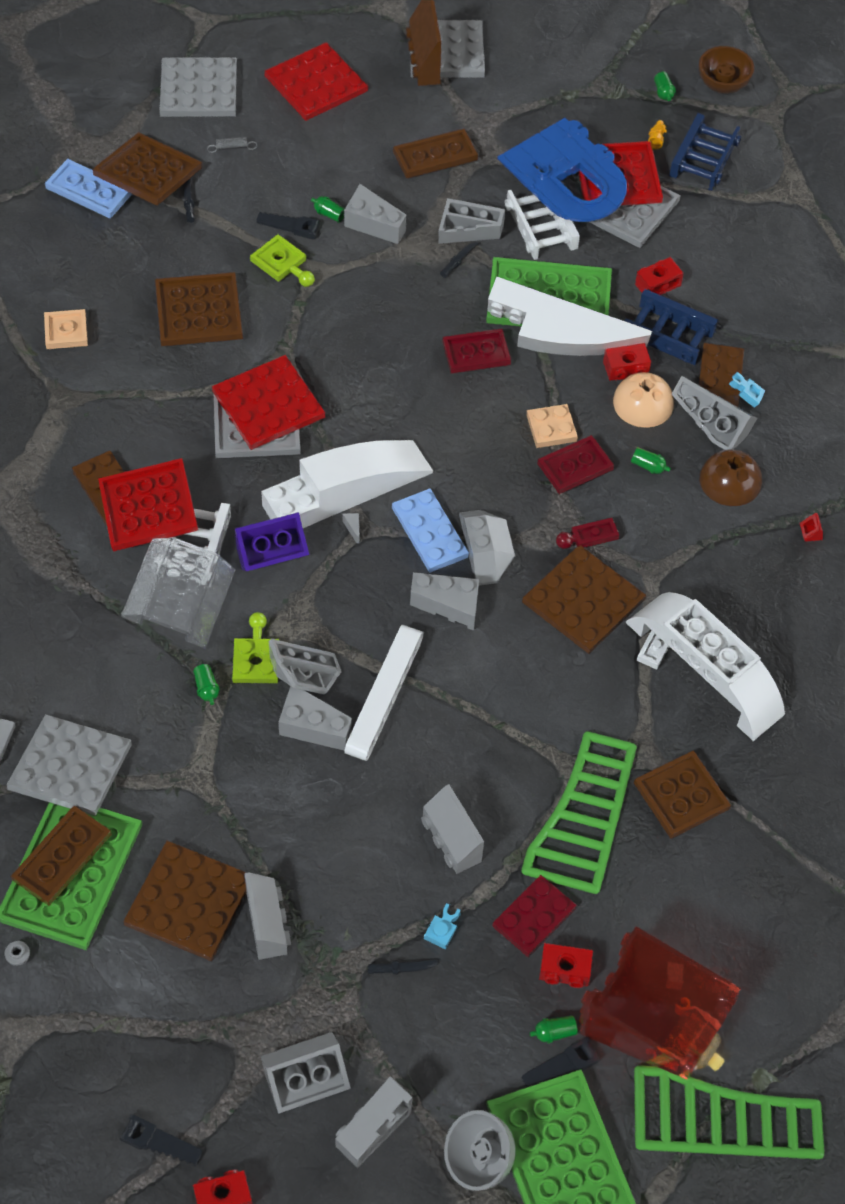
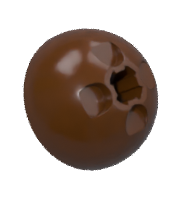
M718 46L704 52L699 60V73L702 81L708 88L717 93H735L744 88L753 76L754 63L744 51L734 47Z
M727 449L719 451L707 459L700 471L699 481L704 493L713 501L726 506H741L753 501L760 493L762 474L757 462L750 455L740 450Z

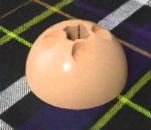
M640 372L628 376L618 385L613 397V406L618 416L625 422L637 427H655L667 421L672 415L674 397L670 386L664 379L652 373Z

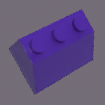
M299 512L235 528L237 552L242 570L244 571L309 555Z

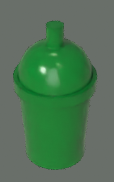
M659 72L654 77L657 95L663 100L671 101L676 92L675 86L666 72Z
M320 196L317 199H311L314 202V209L319 215H324L338 223L343 220L345 208L330 200L329 197Z
M639 447L636 448L631 459V463L648 470L651 474H660L664 470L669 472L671 469L666 466V460L661 454H655Z
M202 664L193 670L197 694L202 700L210 702V705H214V700L218 697L220 688L216 683L211 666Z
M572 1015L552 1019L544 1018L537 1023L535 1031L530 1032V1037L536 1036L540 1041L549 1044L559 1039L577 1035V1025Z

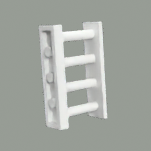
M512 190L508 191L505 207L507 211L511 212L524 238L527 252L531 253L534 260L538 259L539 248L564 242L568 245L570 251L578 249L580 235L572 221L557 216L547 207L523 213L520 206L539 202L540 200L535 195L516 199ZM549 214L555 219V221L531 227L527 222L529 219ZM555 228L562 233V235L538 241L534 236L535 233Z
M221 503L219 511L215 512L194 509L196 518L214 521L215 525L210 530L198 528L199 531L186 533V535L208 538V541H210L209 545L203 548L176 543V536L166 538L160 556H157L155 559L154 568L158 571V578L163 579L166 569L197 574L200 577L201 586L210 587L231 518L230 504ZM171 551L203 556L204 561L203 564L198 566L171 561L169 557Z

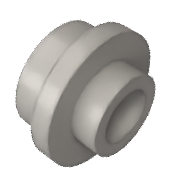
M21 941L12 942L5 949V958L12 965H22L30 956L29 947ZM15 950H21L19 955H13Z

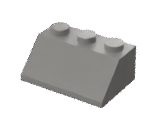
M448 784L423 807L421 820L427 830H431L436 847L443 850L445 854L444 859L448 867H453L456 874L482 862L484 841Z
M244 873L258 960L287 955V946L291 945L289 930L284 931L283 923H287L285 908L280 909L279 901H283L281 887H276L274 878L254 873Z
M332 1032L260 1056L278 1114L351 1089L340 1046Z

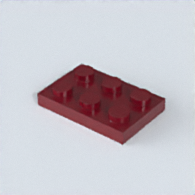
M502 329L443 337L442 342L451 373L511 365V358Z
M592 435L539 458L537 463L559 494L610 472L614 468V464Z
M540 875L493 922L492 927L529 958L572 914L577 905Z

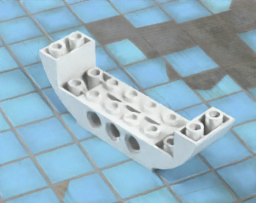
M663 593L626 621V624L640 637L649 630H652L741 712L737 727L751 740L757 739L785 715L780 692L770 673L760 661L761 658L696 599L692 600L678 593Z

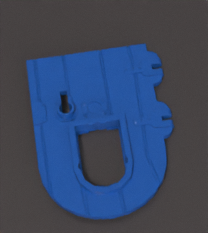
M563 118L556 122V124L549 126L498 156V160L550 211L570 221L590 222L602 219L616 211L623 203L627 194L625 176L613 163L615 159L614 153L608 151L606 146L602 144L594 145L588 140V129L576 120L568 121L566 118ZM581 171L600 189L602 195L591 201L581 200L573 196V193L561 181L567 176Z

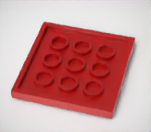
M327 42L265 70V77L305 121L368 92L367 84Z
M650 141L602 144L608 148V151L614 153L615 159L613 163L622 171L627 182V194L621 205L662 203L663 194ZM578 171L584 200L591 201L602 195L600 189L581 171Z
M286 355L212 386V392L250 450L325 418L324 410Z
M182 458L98 478L113 551L199 531Z

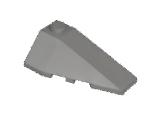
M681 376L672 392L673 397L696 421V424L706 433L711 442L724 450L735 449L748 436L757 420L755 416Z

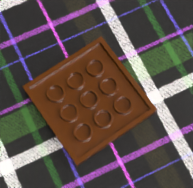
M138 132L94 167L93 175L158 206L202 168V162Z
M235 272L155 279L161 346L243 339Z
M577 546L523 597L522 603L590 654L646 599V594L585 548Z
M166 841L123 921L124 926L212 961L247 893L244 874L247 872Z

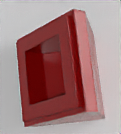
M814 513L800 522L804 541L823 540V530L818 513Z

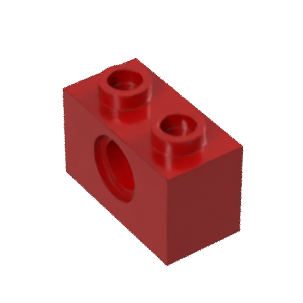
M669 257L637 271L635 285L641 293H643L644 289L662 295L681 286L683 271Z
M645 343L605 349L603 363L609 381L622 380L635 373H649L651 360Z
M544 943L539 980H544L548 984H569L573 988L588 987L593 950ZM567 964L572 969L563 970L560 965Z
M230 1170L225 1172L222 1177L215 1179L213 1177H205L198 1180L197 1184H193L197 1204H252L244 1170L240 1172L238 1170ZM220 1189L229 1191V1195L226 1198L220 1199L215 1196Z

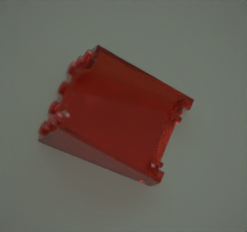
M636 926L631 933L627 932L620 944L623 947L619 952L621 957L617 964L619 968L615 973L610 972L605 981L606 987L602 992L596 988L593 991L588 990L582 998L581 1003L583 1006L580 1010L582 1015L579 1019L581 1024L580 1034L688 1080L737 1002L741 988Z

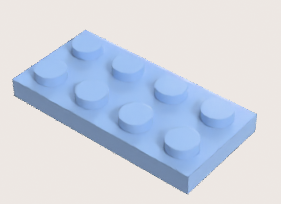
M69 159L45 182L46 189L108 218H111L132 195V193L94 176L93 170Z
M431 489L392 503L395 515L429 573L468 558L469 552Z

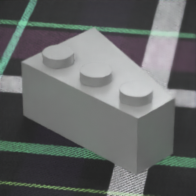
M359 184L344 210V226L399 244L406 231V214Z
M447 198L439 227V244L500 239L504 225L505 209Z
M413 572L410 605L433 615L437 613L447 617L448 621L453 623L457 621L467 625L468 629L474 631L479 579Z
M290 686L279 719V735L345 751L347 741L352 732V718L310 693Z
M389 1077L365 1106L358 1110L348 1125L342 1126L336 1133V1148L358 1168L411 1115L412 1096L392 1077Z

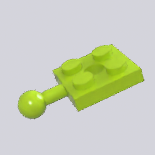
M279 234L250 255L251 262L278 282L289 273L297 276L300 284L304 287L311 286L315 281L313 273L310 271L303 272L298 268V266L306 261V254ZM274 257H283L280 260L274 259Z
M255 612L249 618V624L253 628V639L234 638L233 683H278V677L273 670L269 653V641L271 639H262V629L267 623L266 616L263 613ZM253 657H260L262 662L254 665L250 663V660Z

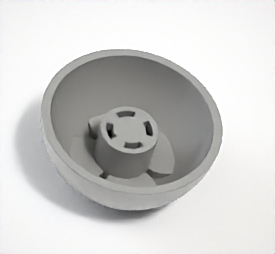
M480 1110L467 1112L452 1124L444 1147L445 1162L449 1173L459 1185L469 1190H486L503 1181L513 1166L516 1153L515 1141L508 1126L496 1115Z

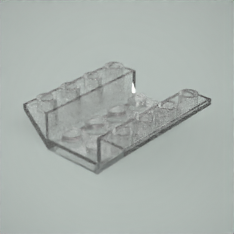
M153 538L121 617L141 625L144 619L186 634L184 641L206 648L236 569L215 552L177 538Z

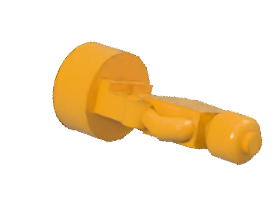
M658 120L649 132L648 141L651 142V147L654 150L662 147L664 141L662 135L664 132H667L666 125H664L662 120Z

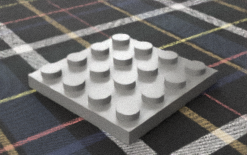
M438 20L441 36L440 77H484L482 20ZM410 61V72H411V77H413V70H412V68L415 67V66H414V65H411V61Z
M228 57L162 58L160 117L236 116L237 59Z
M661 186L663 194L662 203L620 205L612 214L599 220L590 221V223L641 248L679 202L680 195Z
M214 395L216 458L300 454L299 429L250 450Z
M45 714L7 783V790L70 809L76 806L83 812L96 816L131 747V739Z

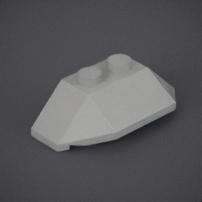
M482 510L460 512L459 517L474 579H479V586L498 583L502 574L515 557L506 519Z
M275 639L269 641V653L273 670L278 678L292 688L326 694L342 672L335 653Z

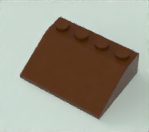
M421 0L409 19V27L406 28V38L410 39L408 41V50L412 52L410 54L411 65L415 66L412 68L413 78H417L418 86L440 84L441 36L434 0Z

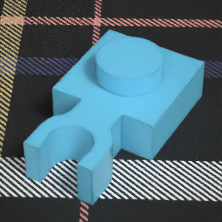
M735 373L729 385L740 391L739 396L755 408L760 403L765 390L750 378L746 381L740 373Z
M447 903L443 909V917L440 918L435 915L424 935L425 940L445 950L457 929V926L452 924V922L458 919L461 911L457 909L454 915H449L447 911L450 905Z

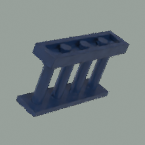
M698 113L672 161L669 176L677 178L680 172L686 171L710 179L709 190L712 191L715 184L719 185L722 178L721 172L734 147H738L740 143V127L737 126L733 135L707 127L703 123L705 115ZM704 133L728 141V144L724 147L700 139L699 134L702 135ZM699 146L720 153L722 156L719 160L695 152L692 148ZM691 158L716 168L714 172H710L687 164L686 159L689 160Z
M644 289L639 305L642 308L634 322L629 319H625V322L652 331L647 345L677 357L684 362L696 365L700 351L696 348L704 335L710 338L713 337L718 319ZM649 312L660 316L653 329L641 325ZM667 320L678 323L671 337L660 333ZM686 327L696 331L689 345L678 341Z

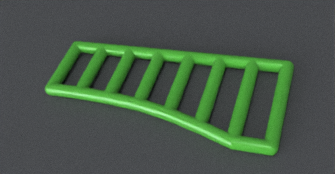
M589 731L583 734L579 752L565 791L554 812L527 848L521 870L524 875L534 878L542 875L552 883L593 894L600 892L637 749L636 744ZM595 742L626 750L625 759L621 761L588 752L590 743ZM585 761L621 770L619 781L582 772ZM578 781L616 790L614 801L575 791ZM571 799L609 809L611 813L609 820L605 821L565 809ZM561 818L603 829L606 832L602 842L553 828ZM547 837L599 850L600 855L598 862H594L540 846ZM535 856L595 871L593 882L589 883L533 868Z
M638 1065L634 1069L635 1146L638 1150L822 1159L824 1157L821 1102L818 1099L790 1098L737 1091L701 1081L667 1067ZM644 1076L659 1077L661 1141L645 1140ZM670 1079L685 1085L686 1142L671 1141ZM695 1089L710 1094L712 1143L696 1142ZM720 1097L735 1100L737 1144H722ZM746 1103L761 1105L763 1146L747 1145ZM771 1106L786 1107L788 1147L773 1146ZM796 1108L811 1109L814 1148H798Z

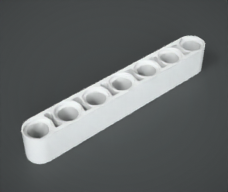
M401 625L345 747V754L364 761L369 759L420 647L424 632Z

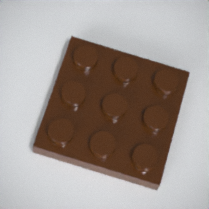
M694 750L634 780V785L670 839L730 810L731 804Z

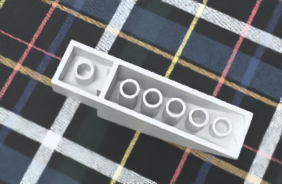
M496 277L488 298L487 311L492 316L498 318L506 317L510 322L518 325L523 323L518 335L517 347L537 352L574 356L604 355L605 349L641 343H645L647 347L652 331L499 277Z
M413 440L371 441L352 444L300 459L299 476L261 491L262 506L270 519L299 512L302 527L305 528L432 474L433 470Z

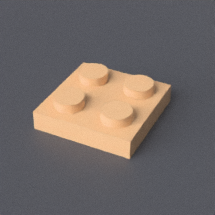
M85 309L44 312L46 349L88 346Z
M567 404L527 410V419L536 448L577 442L578 436Z

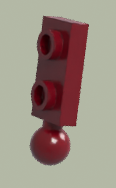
M613 518L574 526L571 528L572 534L561 532L556 537V544L561 549H568L573 543H576L578 547L582 546L585 548L618 540L619 532Z

